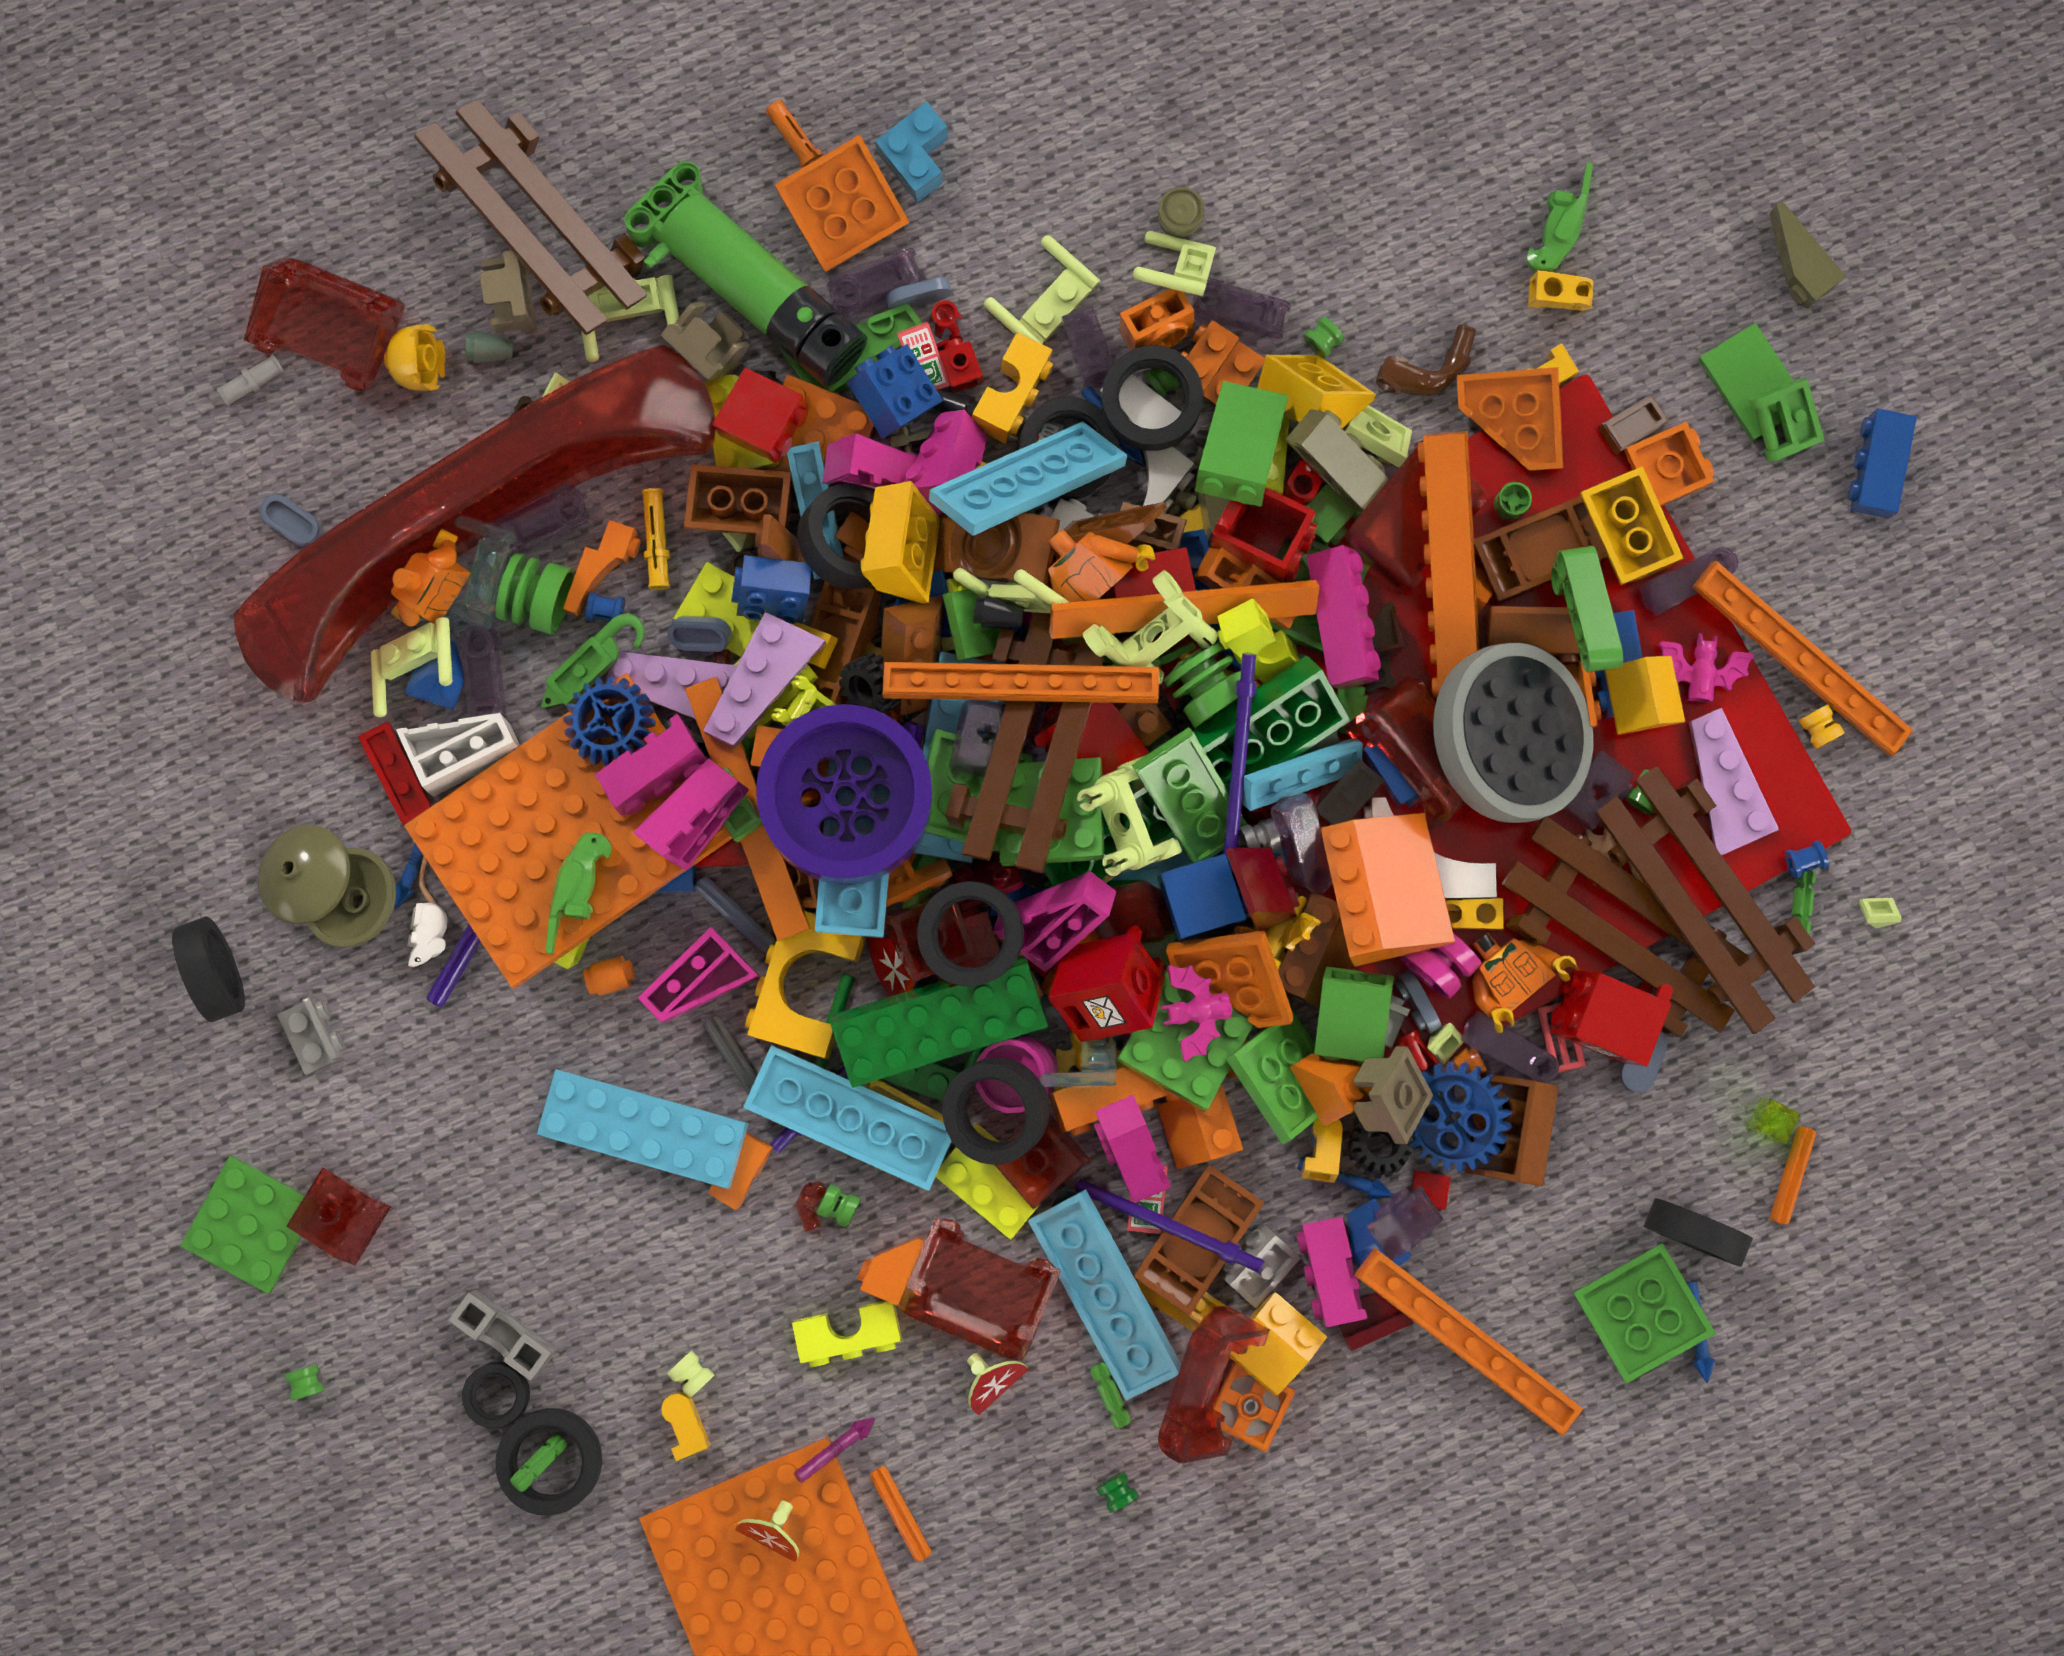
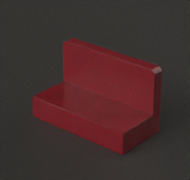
M1373 1292L1360 1298L1362 1309H1365L1367 1319L1338 1326L1347 1347L1353 1351L1410 1326L1414 1322L1378 1293Z

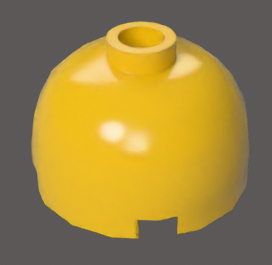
M429 324L405 327L397 331L390 339L384 354V364L398 385L411 391L420 392L433 391L441 386L436 384L438 382V373L441 378L445 377V347L442 340L436 341L432 333L437 332L435 327Z

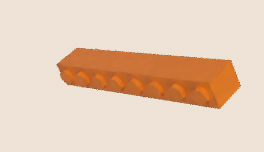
M1468 431L1426 434L1423 436V442H1418L1419 463H1425V476L1420 477L1421 497H1427V510L1422 511L1423 531L1429 530L1430 543L1424 544L1425 564H1431L1432 577L1426 578L1427 598H1433L1434 610L1428 612L1429 631H1435V644L1430 645L1431 665H1437V678H1432L1433 698L1438 697L1441 686L1450 671L1465 657L1480 650Z

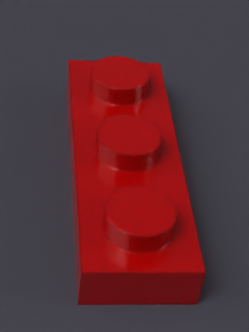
M387 721L358 736L402 825L407 824L432 806L390 722Z

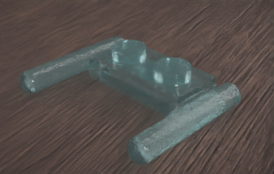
M458 516L455 520L457 528L484 537L483 540L479 539L463 600V604L466 606L463 607L453 603L446 615L489 629L494 622L492 613H496L498 588L502 575L510 561L512 548L509 547L515 541V533L465 516Z
M1052 1005L1044 1007L1046 1019H1063L1058 1010ZM1117 1035L1082 1042L1081 1072L1044 1073L1040 1077L1041 1085L1044 1087L1115 1086Z

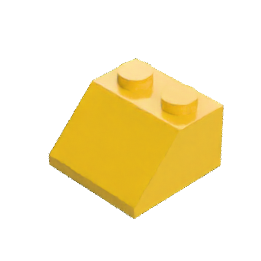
M1274 1292L1260 1303L1225 1349L1224 1353L1276 1397L1308 1364L1327 1336L1280 1295Z

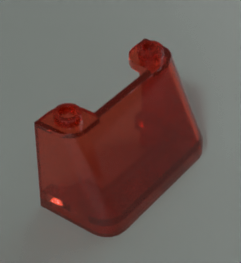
M283 258L262 267L244 341L254 344V348L263 353L272 354L275 350L287 348L341 370L340 377L345 381L347 387L363 391L372 387L383 363L388 343L396 333L402 319L405 304L391 296L294 258Z
M1418 446L1358 517L1339 544V546L1344 545L1356 550L1362 559V563L1370 566L1368 570L1400 596L1406 588L1412 592L1424 578L1420 574V571L1426 565L1424 560V544H1430L1429 530L1423 531L1422 511L1427 510V497H1421L1420 477L1425 476V463H1419ZM1470 475L1472 515L1475 516L1487 501L1482 497L1486 490Z
M1407 676L1343 728L1353 740L1358 736L1370 739L1366 743L1370 749L1378 744L1419 795L1413 802L1417 806L1423 805L1428 830L1431 831L1451 818L1466 803L1449 783L1437 755L1434 740L1436 702L1427 692L1425 684L1420 679Z
M935 1217L904 1290L899 1309L905 1315L1005 1358L1016 1361L1023 1360L1034 1340L1061 1270L1054 1267L1050 1261L1042 1258L1028 1261L1026 1266L1013 1262L964 1241V1233L957 1222L950 1219L941 1220Z
M1228 1306L1212 1307L1206 1312L1190 1337L1159 1430V1447L1167 1457L1179 1464L1228 1455L1233 1439L1228 1436L1225 1437L1221 1430L1220 1423L1224 1421L1225 1416L1212 1409L1231 1351L1240 1355L1246 1354L1250 1345L1264 1346L1270 1329Z

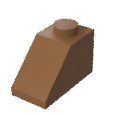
M1123 502L1120 511L1141 506ZM1161 513L1127 545L1133 547L1143 544L1150 545L1154 552L1178 549L1187 520Z

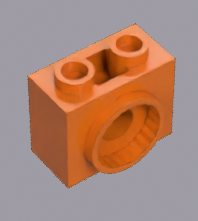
M1169 288L1121 312L1120 335L1129 351L1138 347L1152 345L1172 348L1183 340L1185 336L1194 332L1195 311L1184 292Z

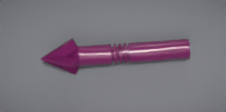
M872 1417L850 1423L851 1428L796 1470L794 1472L795 1478L800 1483L805 1482L858 1439L863 1440V1438H867L875 1418Z

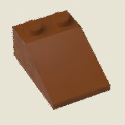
M1165 501L1075 520L1064 530L1076 543L1088 532H1092L1095 535L1128 544L1166 509ZM1054 550V554L1057 561L1060 558V555Z

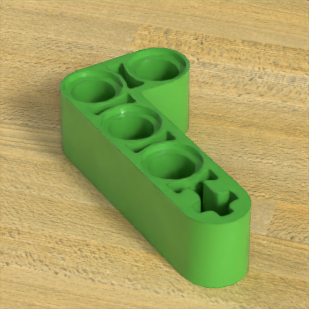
M1586 546L1559 550L1551 569L1552 587L1555 595L1565 596L1585 672L1621 668L1623 665L1622 645L1595 547Z

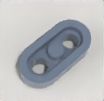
M1409 969L1397 974L1398 982L1394 984L1402 1000H1409L1415 1010L1411 1013V1017L1420 1031L1426 1029L1429 1034L1442 1028V1024L1415 974Z

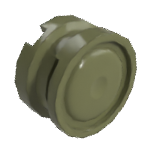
M1176 187L1167 191L1163 195L1158 209V221L1163 231L1170 236L1186 238L1199 230L1204 217V203L1201 196L1195 190L1188 187Z

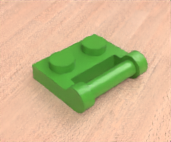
M1801 377L1768 392L1756 394L1748 399L1751 409L1755 410L1766 446L1764 455L1767 462L1780 460L1825 441L1808 379ZM1776 403L1787 441L1779 445L1768 407Z

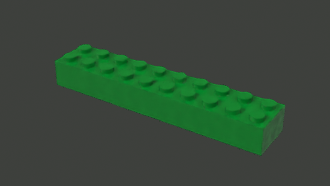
M1307 655L1256 689V696L1252 697L1245 775L1296 758L1351 721L1323 670ZM1238 701L1193 730L1228 792L1230 790ZM1140 778L1129 782L1152 844L1155 845L1175 838ZM1120 813L1119 819L1122 826L1129 829L1130 821L1124 813ZM1103 815L1105 857L1108 854L1117 852V848ZM1103 860L1046 863L1043 871L1052 886H1056L1089 871L1105 883L1116 877L1109 875L1104 870L1113 866V863L1103 866Z

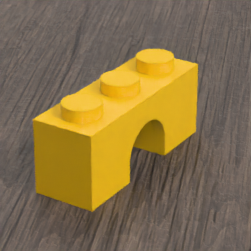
M1018 332L1016 333L1002 359L1000 372L1011 377L1016 382L1017 387L1007 393H1001L987 387L972 414V419L987 435L1005 444L1011 434L1017 436L1025 418L1021 417L1026 407L1030 409L1033 407L1040 392L1036 389L1040 380L1046 382L1054 367V363L1050 362L1053 349Z

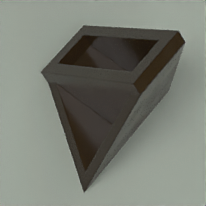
M1388 601L1373 621L1375 636L1372 637L1374 650L1378 653L1379 657L1397 656L1405 647L1395 605Z

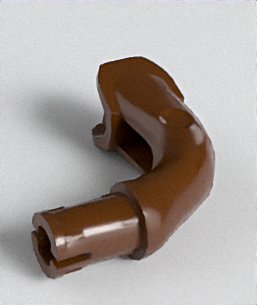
M1467 325L1457 326L1451 350L1446 353L1443 366L1439 371H1430L1409 364V359L1401 356L1386 357L1376 379L1377 385L1389 393L1398 394L1402 392L1416 396H1432L1444 391L1457 378V375H1460L1471 364L1469 355L1476 329Z

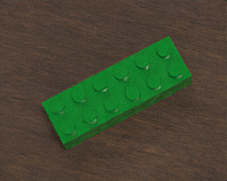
M1023 955L1017 958L1016 962L1005 974L986 984L961 986L942 980L833 1014L831 1019V1027L852 1088L1048 1027L1028 959Z

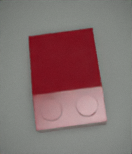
M1229 848L1226 850L1249 915L1259 931L1297 917L1294 908L1300 906L1294 888H1286L1283 876L1288 875V871L1281 855L1275 857L1271 848Z

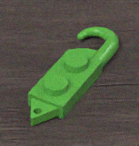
M629 613L620 614L608 622L595 636H591L545 680L548 685L541 708L546 709L564 704H573L577 701L573 697V692L583 695L586 692L583 689L584 683L592 686L595 683L596 677L601 678L617 662L619 648L613 636L624 626L631 625L635 628L637 636L633 647L635 649L639 648L645 637V627L642 621Z

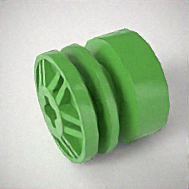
M516 552L510 559L499 584L496 617L506 622L512 617V622L520 626L530 613L529 623L532 630L554 635L560 628L566 613L563 607L574 579V570L550 562L540 575L541 564L538 558L532 557L528 561V557L525 554Z
M1221 642L1209 648H1201L1179 662L1173 671L1163 679L1167 688L1180 681L1183 683V686L1172 694L1174 699L1188 694L1193 698L1185 706L1183 712L1194 729L1238 701V695L1235 694L1236 680H1240L1241 671L1226 676L1224 670L1234 659L1230 655L1219 662L1216 661L1215 658L1226 650Z

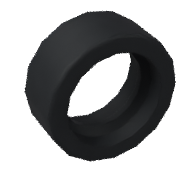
M503 1361L490 1362L474 1370L466 1379L462 1390V1405L467 1416L477 1425L488 1429L503 1428L516 1421L525 1412L530 1400V1386L526 1377ZM490 1375L507 1377L513 1383L516 1390L514 1405L508 1412L502 1415L486 1413L480 1408L476 1399V1391L479 1384Z

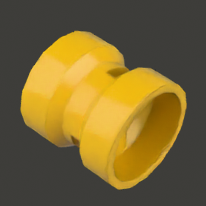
M1829 704L1798 720L1802 728L1809 731L1811 735L1810 742L1815 749L1845 733L1841 725L1834 722L1832 718L1833 711Z

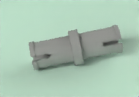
M272 354L269 358L251 369H242L241 375L216 389L229 407L232 403L254 391L257 393L261 390L260 386L279 374H283L285 371L274 354Z

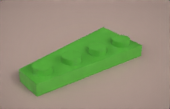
M909 303L871 316L867 321L856 324L855 326L868 337L866 347L848 373L831 386L824 387L804 370L798 362L794 361L783 350L781 352L799 379L834 393H839L849 386L847 381L857 374L854 369L869 358L874 363L877 362L876 355L890 346H893L895 350L901 348L897 332L922 324Z

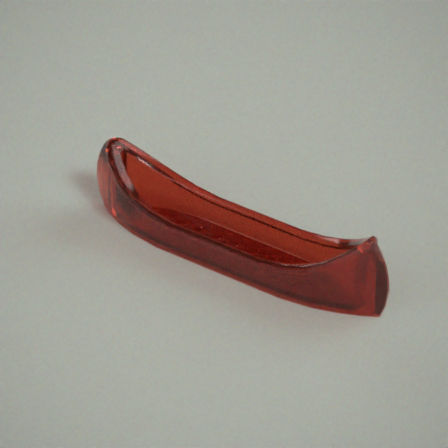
M664 344L609 363L576 378L532 402L345 519L301 550L273 573L233 614L235 635L245 662L253 673L274 692L297 703L311 702L317 698L336 667L364 631L397 600L391 594V589L394 586L393 575L395 571L399 568H405L411 556L415 553L428 554L436 550L437 548L433 547V544L441 529L458 536L455 542L458 558L548 500L589 479L626 466L652 460L707 453L715 441L716 429L712 425L715 420V412L709 391L700 374L680 354Z

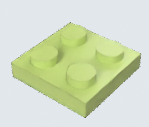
M1368 405L1344 427L1345 433H1351L1358 438L1363 445L1361 448L1364 447L1374 453L1381 462L1387 465L1393 464L1401 468L1407 459L1412 430Z

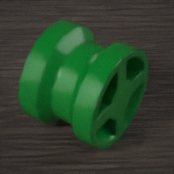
M1125 1471L1112 1476L1096 1488L1099 1495L1104 1496L1107 1500L1106 1507L1110 1513L1123 1508L1139 1496L1134 1488H1130L1127 1483L1128 1476Z

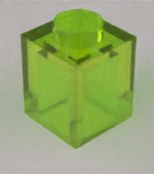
M1760 1098L1746 1128L1774 1143L1786 1144L1801 1114L1771 1098Z

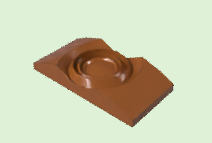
M1581 496L1474 539V549L1497 602L1528 592L1550 582L1551 569L1559 550L1594 546L1599 562L1608 558Z
M940 513L939 534L933 571L944 570L946 576H953L957 568H963L981 580L1016 582L1014 580L1015 572L1024 570L1047 586L1049 579L1048 568L1052 565L1054 549L1048 541L1058 532L1061 520L1022 513L972 536L945 513Z
M825 581L809 627L828 633L838 638V641L825 669L807 664L819 677L813 683L817 691L836 705H846V701L849 699L841 694L844 687L839 686V680L843 679L839 676L840 671L844 670L842 668L844 665L861 657L863 649L876 634L880 592L867 587L846 589Z
M1208 1164L1171 1219L1224 1243L1230 1241L1238 1244L1265 1202ZM1162 1231L1133 1276L1140 1283L1190 1316L1225 1262L1220 1260V1256L1166 1231Z

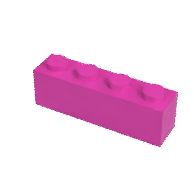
M1344 545L1306 555L1310 579L1316 580L1319 585L1316 613L1330 685L1344 690L1378 681V670L1381 668V662L1378 653L1374 650L1372 637L1375 636V629L1367 613L1366 605L1369 603L1367 589L1362 585L1360 572L1363 571V563L1360 555L1356 550Z

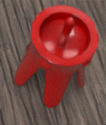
M943 300L934 305L929 323L935 321V336L942 338L945 328H948L951 333H960L957 318L961 320L963 317L958 312L954 303Z
M1400 1027L1404 1036L1394 1042L1397 1046L1408 1047L1421 1070H1426L1427 1067L1431 1068L1433 1066L1430 1058L1439 1064V1061L1422 1043L1418 1030L1407 1035L1404 1027Z

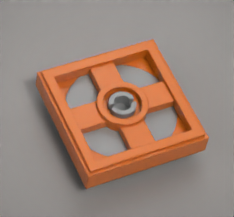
M1233 1361L1204 1421L1267 1452L1296 1390L1286 1386L1275 1397Z

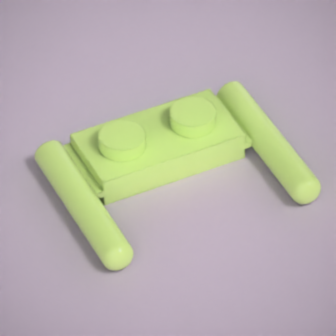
M1154 231L1146 232L1144 239L1147 244L1179 251L1180 256L1174 275L1136 267L1133 271L1134 279L1203 297L1216 247Z
M1050 235L1042 238L1041 245L1067 269L1026 311L1021 319H1016L992 297L984 301V308L1013 334L1016 335L1018 332L1041 344L1049 339L1101 281Z
M672 275L635 280L647 293V297L627 310L606 286L588 296L607 318V322L660 313L664 310L667 326L674 324L679 319ZM595 330L588 335L581 331L586 360L588 362H596L599 359Z
M957 568L953 573L956 581L980 597H986V594L1015 606L1024 607V612L1050 613L1051 604L1069 602L1024 570L1015 572L1014 580L1016 582L1009 581L1007 585L992 584L991 587L963 568Z
M438 618L435 624L429 622L381 646L380 650L371 651L373 714L376 717H384L387 714L385 679L392 680L438 658L439 683L443 686H448L452 683L450 626L448 618Z

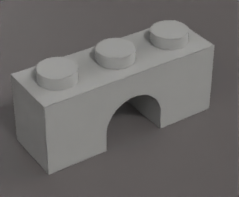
M478 1290L468 1292L448 1320L475 1341L481 1340L495 1348L504 1356L505 1359L503 1361L530 1381L540 1375L558 1350Z

